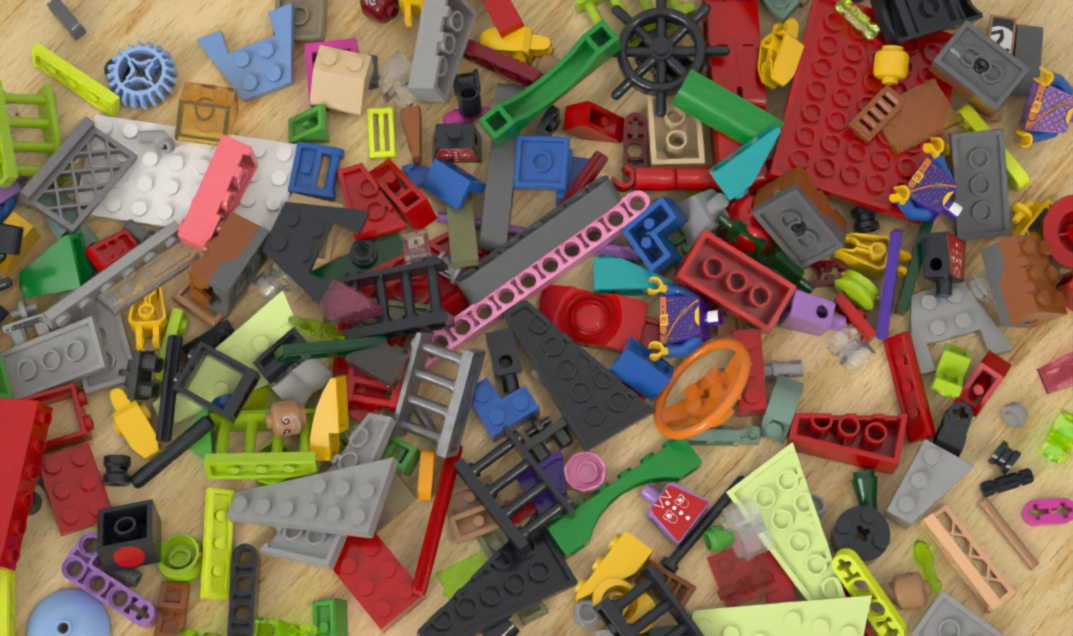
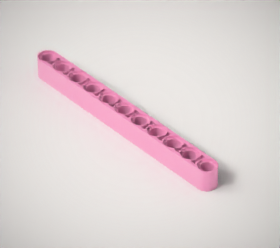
M633 191L626 195L608 212L487 297L472 304L455 316V327L434 331L431 343L435 344L437 340L445 339L448 341L446 348L455 352L502 320L504 318L503 312L525 300H530L622 235V229L649 207L650 203L647 194L642 191ZM634 201H641L645 207L642 210L636 211L631 208L630 204ZM613 216H619L623 219V223L613 226L609 223V219ZM592 231H597L601 234V238L598 241H590L587 235ZM574 246L580 252L577 256L570 257L565 254L566 249ZM548 262H555L558 265L554 272H546L543 269L544 265ZM527 277H532L536 280L535 285L531 288H526L521 284ZM512 293L514 295L512 302L505 304L500 301L502 294ZM483 308L492 310V315L487 319L478 317L479 311ZM462 323L470 326L469 332L465 335L456 333V328ZM411 348L407 351L406 354L407 365L409 363L410 355L412 352ZM428 354L424 369L430 371L445 359Z

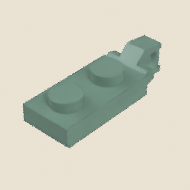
M721 425L717 426V429H708L686 440L690 445L738 447V445H759L760 427L746 425L743 429L733 430V426Z

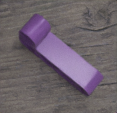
M93 532L83 534L62 564L61 571L63 576L138 626L145 629L154 627L158 618V608L98 569L101 560L97 550L93 553H88L87 551L88 545L92 541H97V534ZM77 564H82L83 570L81 574L72 577V568ZM100 578H104V588L100 591H95V582ZM122 593H127V603L123 606H117V597ZM138 606L142 610L147 611L150 614L149 618H143L135 612V607Z

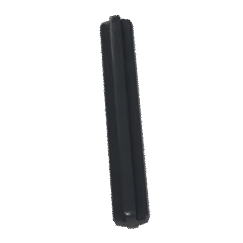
M169 335L167 338L156 441L168 443L172 438L177 395L172 389L174 386L172 382L180 369L183 337L179 335Z
M208 415L201 417L130 477V482L137 489L143 487L212 430L215 423Z

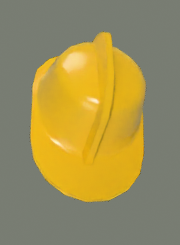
M608 578L595 588L592 596L593 606L606 597L616 601L634 586L619 578ZM644 593L625 607L621 615L627 623L633 624L656 605L653 599ZM655 621L648 627H646L643 631H641L639 634L648 631L654 625Z

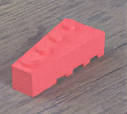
M222 134L199 189L191 202L187 216L178 227V237L182 244L202 252L206 241L218 236L216 230L219 223L223 219L227 220L231 212H235L259 166L251 146Z

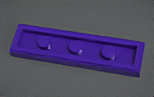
M894 229L890 233L876 332L877 339L887 340L889 336L904 231L900 229Z

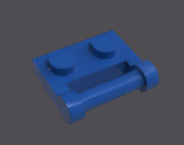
M297 142L288 192L290 194L295 193L334 202L337 193L334 191L338 175L337 170H339L340 160H343L345 151L338 147ZM323 156L329 157L330 162L325 187L318 188Z

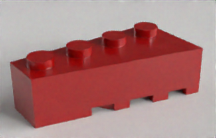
M795 413L789 428L786 447L793 442L796 452L893 475L899 465L908 414L889 416L885 414L857 415V413H846L845 415Z

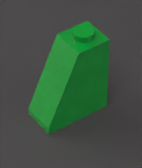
M82 232L63 236L19 272V286L23 292L24 299L78 289L92 279L88 257L84 253L86 247Z

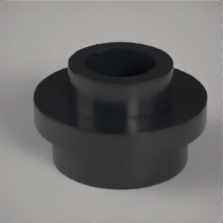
M361 239L351 246L350 256L357 265L367 266L376 259L377 250L371 241ZM367 250L369 253L366 257H361L359 252Z

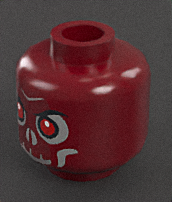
M360 0L362 13L378 23L385 24L394 19L399 13L398 0Z

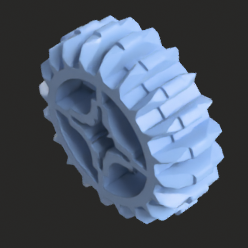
M138 41L137 47H133L132 44L128 43L127 51L119 48L121 56H112L114 64L108 65L110 73L107 74V80L110 82L109 89L120 97L124 106L131 104V107L135 110L141 104L142 109L146 110L150 103L156 108V101L159 99L162 102H166L164 95H172L171 87L177 86L175 77L178 76V72L175 69L176 63L174 59H171L170 53L164 51L160 45L154 47L150 41L145 47L141 41ZM130 67L131 71L129 75L126 76L127 80L123 82L124 73L127 70V68ZM162 69L161 77L155 84L154 79L159 74L158 71ZM136 70H138L140 74H145L148 81L144 77H140Z

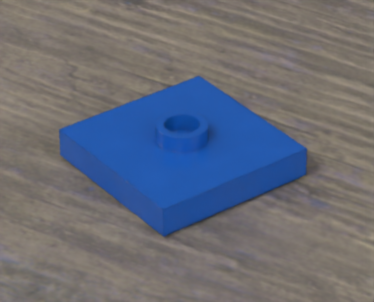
M517 135L514 189L567 191L570 137Z

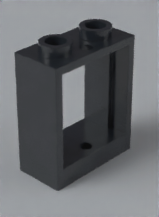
M200 341L198 346H193L188 353L186 359L188 363L184 370L180 369L176 373L172 382L174 384L172 389L185 399L234 424L261 377L254 369ZM207 356L243 375L224 409L187 390Z

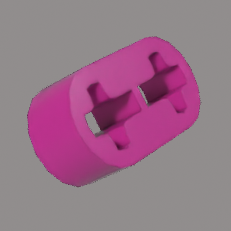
M1068 498L1032 500L1022 508L1021 516L1026 524L1034 527L1067 524L1073 519V502ZM1060 505H1063V508L1068 509L1069 513L1062 518L1061 513L1052 514V510H1056ZM1035 506L1036 511H1046V514L1040 515L1035 520L1034 516L1029 515L1028 512Z

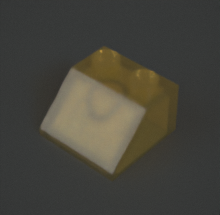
M186 81L179 98L175 140L218 146L222 134L230 137L239 112L237 88Z

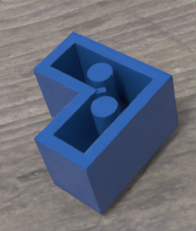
M662 196L625 226L622 232L650 272L663 275L683 259L668 237L688 222V220L674 200Z
M487 377L477 383L471 409L493 443L505 437L502 429L504 426L507 425L513 432L529 422L531 417L540 415L539 406L525 385L501 399Z

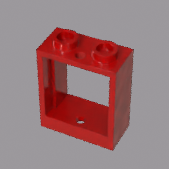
M75 383L19 398L40 401L46 405L73 398L80 431L46 441V448L43 454L92 440L91 431L94 430V424L91 415L86 414L87 396L84 389L80 390Z

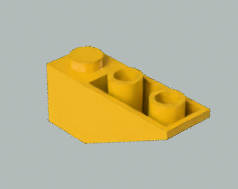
M627 531L622 536L617 534L608 545L611 550L605 558L600 556L591 567L594 571L588 580L583 578L574 590L577 593L575 601L580 602L592 597L595 588L608 578H619L624 581L634 578L651 557L653 550Z

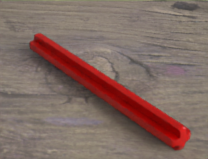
M461 444L457 456L444 459L411 587L412 593L424 596L427 592L457 475L453 464L461 459L463 451Z

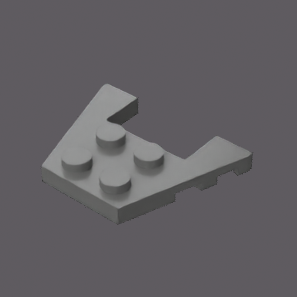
M964 282L952 284V297H936V288L912 294L909 331L921 376L935 372L928 345L978 332L986 353L990 350L996 355H1001L1013 350L1012 345Z

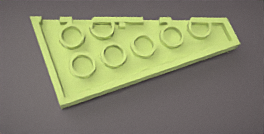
M283 290L215 348L259 373L261 378L255 389L269 383L253 362L293 327L301 334ZM207 356L187 390L212 403L215 398L221 395L232 394L243 375ZM177 394L173 424L198 414L204 408ZM161 396L152 403L157 415H159Z
M792 442L726 493L806 600L846 597L841 580L832 568L833 557L794 443Z
M872 595L699 609L693 611L692 620L704 636H863Z

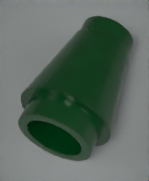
M874 470L853 472L851 483L858 504L877 509L878 476L875 477Z

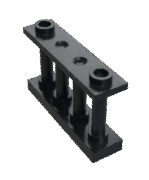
M430 256L423 258L422 262L365 273L352 271L346 273L345 277L337 278V283L340 286L350 290L353 318L351 328L342 330L343 339L386 335V339L389 340L416 335L417 332H432L455 327L454 316L447 310L442 309L438 272L448 270V265L441 258ZM427 274L431 310L428 311L429 314L419 315L415 311L412 277ZM401 279L405 315L402 316L403 319L393 320L389 315L386 282ZM375 284L379 320L376 321L377 324L367 325L364 323L360 287Z
M506 425L502 429L507 440L474 464L472 462L467 464L461 458L453 465L457 474L519 554L524 556L531 550L528 541L531 540L530 536L563 511L570 520L575 517L573 507L576 505L566 492L564 494L560 493L523 446L525 440L516 429L512 432ZM514 448L523 461L489 485L487 483L483 485L478 478L481 476L480 473ZM531 469L540 481L506 506L504 504L500 507L495 500L498 497L497 493ZM547 490L556 503L526 526L517 528L511 521L514 518L513 515Z
M652 564L639 571L644 579L616 601L606 597L592 607L613 636H640L639 633L667 611H669L678 625L664 636H683L684 634L686 636H704L664 582L665 577L657 567H653ZM652 588L661 602L633 624L627 623L621 615L623 613L622 610Z

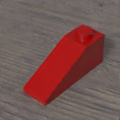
M389 158L369 172L394 209L415 233H418L437 219L428 199Z

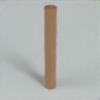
M986 497L979 502L978 505L1028 568L1032 570L1040 563Z

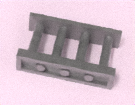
M417 332L411 342L412 352L396 411L392 416L396 424L390 437L406 436L407 432L436 442L438 446L436 455L443 458L457 456L486 351L471 348L464 349V352L460 354L431 343L434 332ZM428 354L458 364L457 378L453 380L424 369ZM421 380L451 390L452 396L449 405L445 406L417 395ZM414 406L443 416L445 422L442 431L438 432L410 421Z

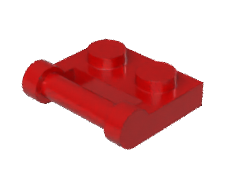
M352 355L347 379L348 405L358 403L389 408V411L395 412L405 377L406 363ZM356 385L392 390V395L389 398L355 392Z

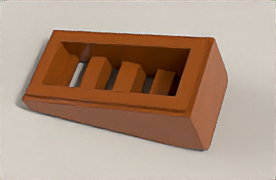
M886 85L849 123L848 127L868 144L903 108L906 101L890 86ZM876 105H878L884 112H886L887 115H884V114L876 107ZM868 113L873 115L880 123L878 124ZM863 120L873 130L869 131L860 121Z
M420 105L401 109L400 118L413 163L421 165L422 115Z
M648 559L644 567L649 564L657 567L666 577L664 582L667 586L670 581L676 583L671 590L674 595L680 587L685 589L678 600L685 607L697 587ZM641 573L636 578L635 584L644 579ZM650 588L648 592L658 598L652 588Z

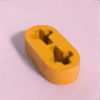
M421 449L417 491L418 500L432 501L436 450Z

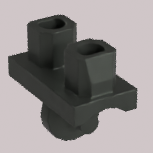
M133 350L132 360L128 359L127 369H119L118 375L126 376L125 386L128 387L127 399L149 400V398L159 397L160 385L159 383L151 382L152 372L161 373L164 359L156 356L155 351Z
M535 416L530 418L533 426L527 429L525 433L529 438L536 433L538 434L526 441L523 446L538 463L551 456V453L545 446L550 441L554 440L560 450L572 444L568 423L564 417L546 429L544 428L552 423L548 416L541 421Z

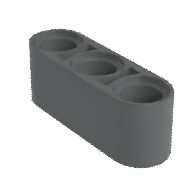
M1016 24L1012 55L1028 66L1030 71L1011 96L1028 97L1034 76L1040 77L1039 67L1041 66L1043 27Z

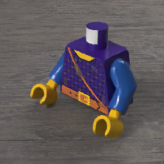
M931 137L932 143H925L923 145V151L931 153L930 157L927 156L906 185L894 186L897 194H891L889 200L898 206L909 220L933 222L941 212L955 220L963 209L961 205L951 199L958 185L942 153L944 141L939 137Z
M651 277L648 280L658 285L657 290L648 288V294L657 295L659 292H663V296H659L660 342L653 341L647 348L659 351L658 354H650L649 358L652 361H658L662 355H665L666 358L688 357L700 348L702 343L710 340V326L723 324L721 309L710 310L709 303L703 300L699 293L682 285L668 282L664 285L658 277Z

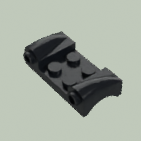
M870 0L875 18L887 45H904L921 37L948 29L960 28L966 20L973 24L983 18L982 12L972 4L971 0Z

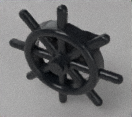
M656 0V8L642 11L632 18L621 6L614 5L611 10L612 13L625 26L619 35L622 49L611 58H617L619 70L625 80L612 91L611 97L614 100H619L633 87L643 94L656 97V115L664 117L666 115V97L678 93L691 69L701 74L706 57L727 56L730 53V49L727 46H706L704 35L697 25L710 13L711 6L703 4L689 17L679 10L666 8V0ZM656 23V28L650 34L643 28L649 24ZM666 23L679 26L670 37H666ZM687 34L694 43V46H675ZM634 35L641 40L636 47H628ZM628 57L635 58L634 62L638 66L635 70L631 67ZM688 57H695L694 61L692 62ZM649 71L653 75L652 78L655 82L644 79L643 76Z

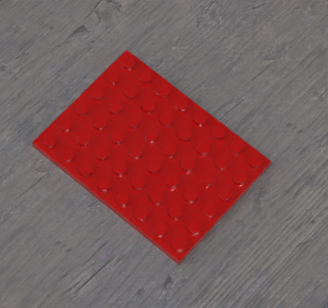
M812 0L802 38L804 48L792 78L782 121L785 123L777 137L767 178L775 180L801 165L811 177L814 187L817 190H821L826 196L920 225L923 221L907 219L900 208L889 200L891 194H897L894 186L906 185L927 156L930 157L931 153L923 151V145L925 143H932L931 137L942 139L953 87L947 82L941 81L928 70L935 57L954 34L941 31L900 45L903 47V51L909 55L908 75L905 79L898 81V85L888 86L899 94L906 103L867 144L848 125L886 86L882 84L881 79L874 76L873 70L875 53L882 50V46L887 45L872 8L847 0ZM876 105V107H877L884 115H887L886 112H884L878 105ZM868 113V115L872 119H874L878 124L880 123L873 115ZM863 120L860 121L869 131L873 130Z

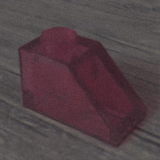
M333 278L318 305L319 308L327 312L325 317L336 324H339L340 321L354 324L383 314L386 310L385 307L357 289Z
M1073 352L1037 369L1047 394L1073 386Z

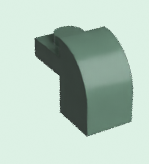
M780 375L777 376L760 426V436L784 444L804 383Z

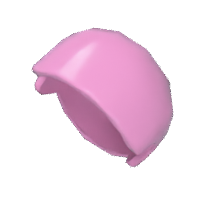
M587 451L586 453L580 452L571 456L564 466V475L566 482L573 490L581 493H590L603 484L606 479L607 470L605 462L596 453Z

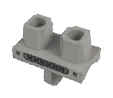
M24 298L18 300L19 308L10 310L12 318L22 316L23 319L2 326L4 334L9 333L14 346L30 341L25 328L34 324L38 337L54 331L45 322L44 312L34 316L30 315V312L39 310L36 302L27 305Z

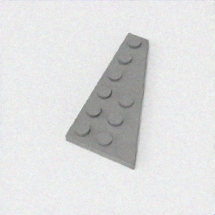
M368 413L348 438L349 444L340 455L336 453L330 461L332 465L326 472L379 461L396 421L389 416ZM277 527L275 531L278 533L269 544L265 542L260 551L267 556L333 570L348 535Z
M392 457L238 491L234 494L226 517L231 522L373 538L398 461Z

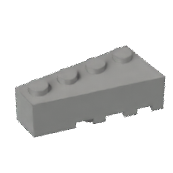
M424 0L408 83V89L420 102H447L478 14L467 0Z

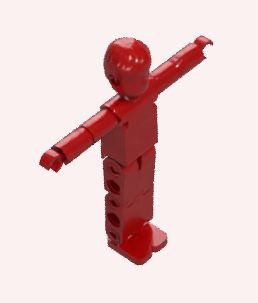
M702 0V5L709 4L711 6L710 13L702 19L706 46H727L730 49V53L727 56L706 57L705 62L708 67L706 78L768 112L766 110L765 84L761 82L757 69L761 42L757 0ZM709 126L713 166L676 168L672 166L635 167V173L631 167L623 165L621 171L628 176L630 182L620 183L613 176L611 177V182L618 192H627L633 186V191H706L714 189L717 194H724L708 170L743 145ZM771 150L753 184L748 187V193L738 200L733 198L725 208L729 214V219L733 222L738 219L747 225L746 228L752 236L766 239L767 244L761 251L762 253H765L770 247L773 238L752 215L756 191L774 180L767 178L772 161ZM723 228L722 236L724 242L744 254L747 250L750 253L755 250L756 244L742 234L736 237L737 245L725 236L727 230Z

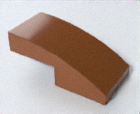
M162 581L157 604L159 610L153 636H184L190 583Z

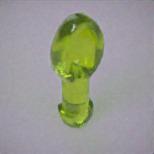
M917 540L913 545V558L915 563L923 569L926 579L929 580L931 592L938 593L942 589L941 580L939 581L933 566L935 557L933 550L926 542Z

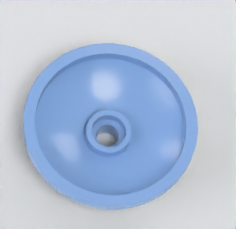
M77 589L60 590L45 597L33 610L27 625V636L111 635L110 618L103 604L91 594ZM63 624H68V631L62 634L60 627Z

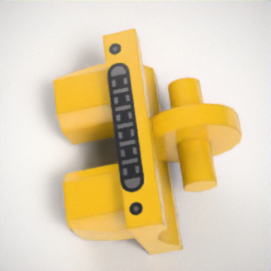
M1047 199L1044 203L1036 201L1035 204L1030 200H1027L1025 204L1016 202L1012 206L1015 216L1011 220L1017 225L1008 237L1015 234L1041 237L1034 228L1038 224L1042 227L1045 215L1053 205L1052 201Z

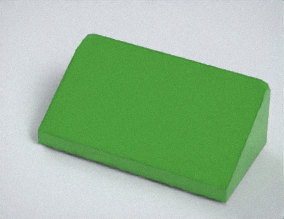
M333 598L313 601V636H348L346 600Z

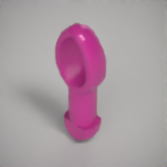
M483 107L482 112L473 118L463 117L459 113V109H454L443 117V123H469L470 121H476L491 110V108Z

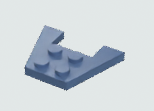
M292 3L268 12L275 32L274 36L229 53L221 31L197 39L245 103L294 85V5Z

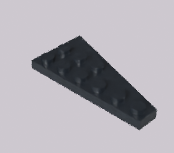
M527 300L502 313L508 326L512 327L514 336L560 413L568 423L584 453L656 413V410L651 405L645 403L632 389L626 387L612 372L586 350L580 348L566 333H563L554 326L547 317Z
M537 512L529 519V521L524 526H526L528 523H530L532 520L539 516ZM544 525L530 536L531 540L528 543L531 550L524 556H521L512 543L508 541L462 588L460 587L454 593L453 597L443 607H440L417 630L416 635L476 636L576 586L578 581Z

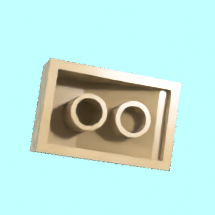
M647 95L649 167H704L702 122L671 104L676 95L666 97V115L658 117L656 115V97Z

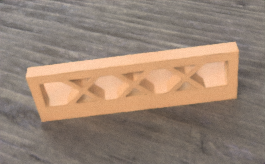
M947 504L925 517L919 523L987 613L996 609L1016 593ZM942 513H945L951 521L950 532L946 531L937 520V517ZM955 527L959 531V533L954 532ZM954 537L966 540L968 543L967 554H964L953 540ZM971 559L980 560L986 566L985 576L979 574L972 565ZM990 572L994 578L989 577ZM988 583H999L1006 593L998 598Z

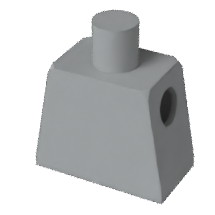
M709 189L677 203V206L688 220L680 229L690 246L699 232L707 230L716 237L721 235L723 227L715 222V219L721 212L729 218V214L725 209L729 204V200L724 194H717L714 189Z

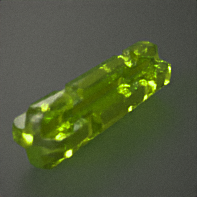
M839 0L835 5V9L841 14L845 13V18L859 31L863 30V35L869 40L874 39L880 32V28L874 22L871 24L869 22L871 19L858 7L851 6L852 2L850 0Z

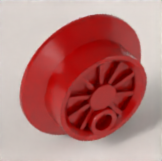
M1068 195L1057 200L1047 211L1042 224L1041 237L1049 244L1052 259L1059 265L1072 270L1073 195Z

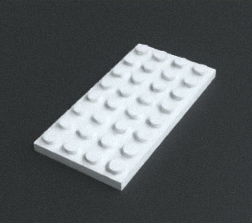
M95 115V127L137 154L138 159L88 218L126 223L129 219H132L141 226L161 229L174 220L180 225L181 221L187 216L191 202L199 189L223 133ZM164 130L174 140V151L170 154H163L154 143L140 144L139 131ZM224 134L251 146L259 164L234 213L271 231L284 203L292 195L288 192L297 144ZM97 137L89 144L90 151L106 149L105 143ZM122 154L111 155L112 165L124 164L128 159ZM107 155L92 157L93 167L109 166ZM88 157L85 158L83 169L90 168ZM110 172L94 173L96 184L108 183L111 179ZM91 174L81 175L79 186L93 185ZM94 191L78 192L80 203L92 202L95 198Z

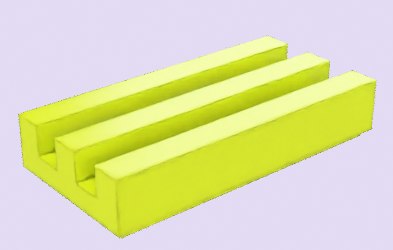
M394 108L367 109L370 161L376 160V158L386 160V158L390 157L391 159H396ZM374 114H378L379 152H375ZM384 114H388L390 151L385 149Z

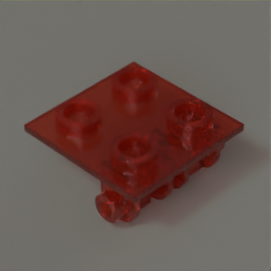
M758 537L707 557L719 588L717 591L721 601H724L726 607H736L778 589Z

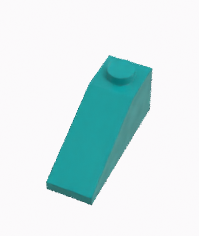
M771 124L708 170L729 201L733 198L738 200L748 193V187L753 184L781 132L776 124Z
M604 254L598 258H593L594 293L618 294L622 296L650 295L647 293L648 288L658 289L656 283L648 281L651 277L660 278L664 285L667 282L675 284L674 281L650 272L625 259L614 258V255Z

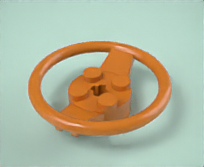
M718 338L702 344L691 355L681 359L674 367L671 381L655 399L654 409L656 413L653 414L657 430L669 439L683 440L695 437L711 427H717L724 423L734 413L732 407L738 399L741 400V393L749 377L752 362L746 347L741 342L732 338ZM719 349H730L736 352L723 372L716 367L711 368L700 380L687 386L684 391L686 400L665 407L666 400L674 384L695 361ZM694 424L686 428L675 429V427Z

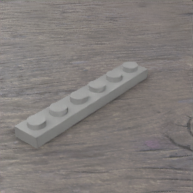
M175 220L45 311L44 317L47 325L52 330L57 326H65L78 311L89 309L94 304V300L99 296L110 294L116 288V284L123 279L129 280L140 267L144 264L149 265L153 263L165 249L170 250L177 246L180 242L178 237L179 224Z

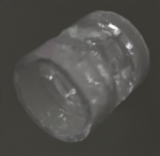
M274 262L269 266L268 273L262 272L251 281L267 302L272 300L281 290L285 294V292H293L299 286ZM278 278L281 279L279 284L275 281Z
M852 323L842 328L825 344L834 357L839 356L841 358L839 363L849 375L865 365L876 354V351L867 341L860 340L862 335Z

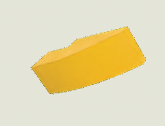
M346 375L330 378L317 405L310 436V452L316 451L317 461H330L336 453L340 455L339 433L349 429Z

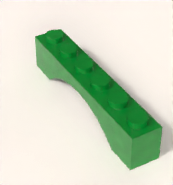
M602 19L583 34L571 50L545 75L520 93L498 103L478 119L482 129L496 146L500 148L622 49L620 38Z
M686 439L667 440L662 444L663 449L654 455L653 452L648 453L640 459L639 462L641 464L633 470L630 467L623 470L617 475L619 480L611 485L608 483L601 485L594 491L596 495L588 501L583 498L575 503L576 506L573 507L575 517L570 520L567 515L559 514L551 520L547 531L565 559L567 560L589 545L592 532L599 518L620 496L648 483H679L701 468L702 461Z

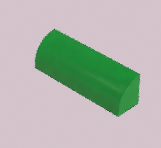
M693 69L690 70L671 103L673 106L741 145L747 143L771 124H776L781 130L785 123Z

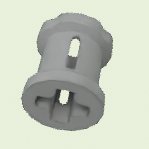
M442 251L438 258H441L448 265V270L438 273L450 279V282L456 285V278L466 270V267L452 268L451 258L447 256V252Z

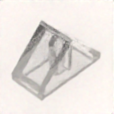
M427 228L401 232L406 265L422 262L423 258L432 256Z

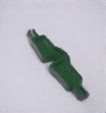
M722 212L716 217L715 222L727 230L725 236L737 245L736 237L742 234L756 244L753 252L745 251L747 256L798 286L805 293H812L815 286L803 277L804 270L797 266L781 250H777L769 255L763 254L761 251L767 244L765 238L752 236L746 228L747 225L739 219L733 222Z

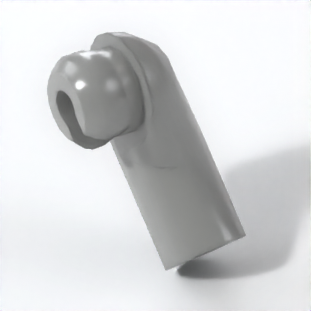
M164 130L139 131L140 144L154 143L163 154H170L174 151V140Z

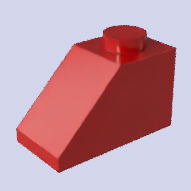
M584 101L566 106L563 131L579 139L621 143L624 118L590 101Z
M989 350L963 386L959 397L956 396L953 402H965L971 407L973 416L976 417L1005 378L1012 365Z

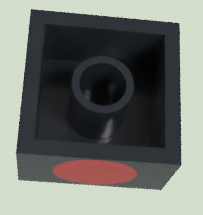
M153 499L98 510L97 553L106 573L161 562V518Z

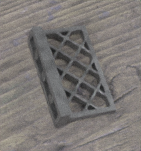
M85 117L20 191V203L28 209L33 207L71 234H74L135 163L138 155L96 128L95 122ZM97 137L105 143L106 149L90 151L89 144ZM122 154L128 159L124 164L112 165L111 155ZM107 155L109 166L93 167L92 157ZM88 157L90 168L74 169L73 162L77 158ZM110 172L111 179L108 183L96 184L94 173ZM91 174L93 185L77 186L76 175ZM72 176L74 187L58 188L57 180L60 177ZM94 191L95 198L92 202L80 203L78 192ZM75 193L76 204L60 205L59 194ZM56 195L57 206L45 207L39 203L44 196ZM77 210L78 218L73 224H70L63 219L62 211Z

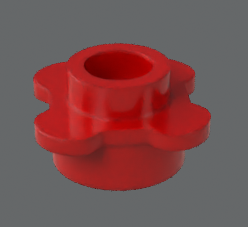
M518 492L516 497L511 500H505L503 505H509L525 492ZM530 503L513 515L514 518L511 521L514 524H520L528 516L534 515L535 507L530 505Z

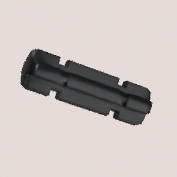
M1026 468L1019 470L1018 473L1013 472L997 477L993 481L991 479L984 481L979 487L983 497H989L996 492L1001 493L1018 488L1020 484L1022 486L1030 484L1034 481V476L1031 469Z

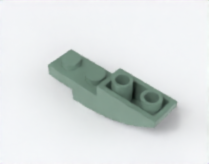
M59 194L60 205L74 204L67 194ZM56 195L44 196L39 203L45 207L57 206ZM62 211V217L70 224H73L78 218V211ZM42 214L47 225L58 240L65 235L71 234ZM85 222L74 233L82 232L86 249L100 241ZM88 258L91 275L95 277L100 271Z

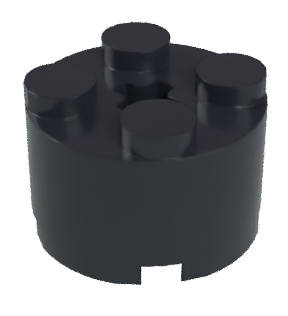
M856 506L844 511L835 522L831 531L830 543L832 550L836 555L840 549L848 548L855 551L865 565L875 562L890 543V528L886 519L875 508L870 506ZM857 532L865 535L863 541L861 538H855Z

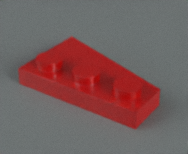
M363 163L337 170L346 207L349 209L366 210L370 213L360 236L353 233L355 241L361 239L370 241L408 230L404 221L394 210V207L382 193Z

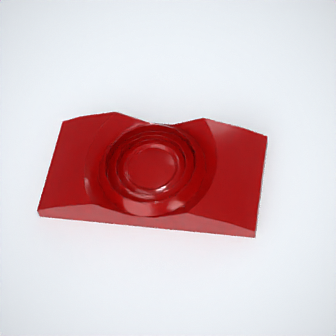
M549 285L542 291L538 311L547 317L560 331L566 333L577 345L622 353L624 343L630 336L641 343L648 303L618 294H600L573 286Z

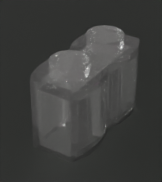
M750 496L722 509L724 516L720 517L725 531H732L736 541L732 542V546L738 558L744 557L745 561H749L777 548L754 496Z

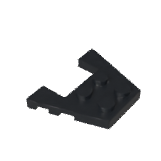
M285 202L263 245L262 251L324 308L335 286L310 274L334 225L360 236L370 213L359 209Z

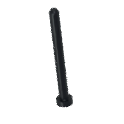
M743 475L738 476L671 556L669 558L663 557L660 564L674 574L679 570L678 563L700 539L703 532L712 525L732 501L726 492L745 478Z

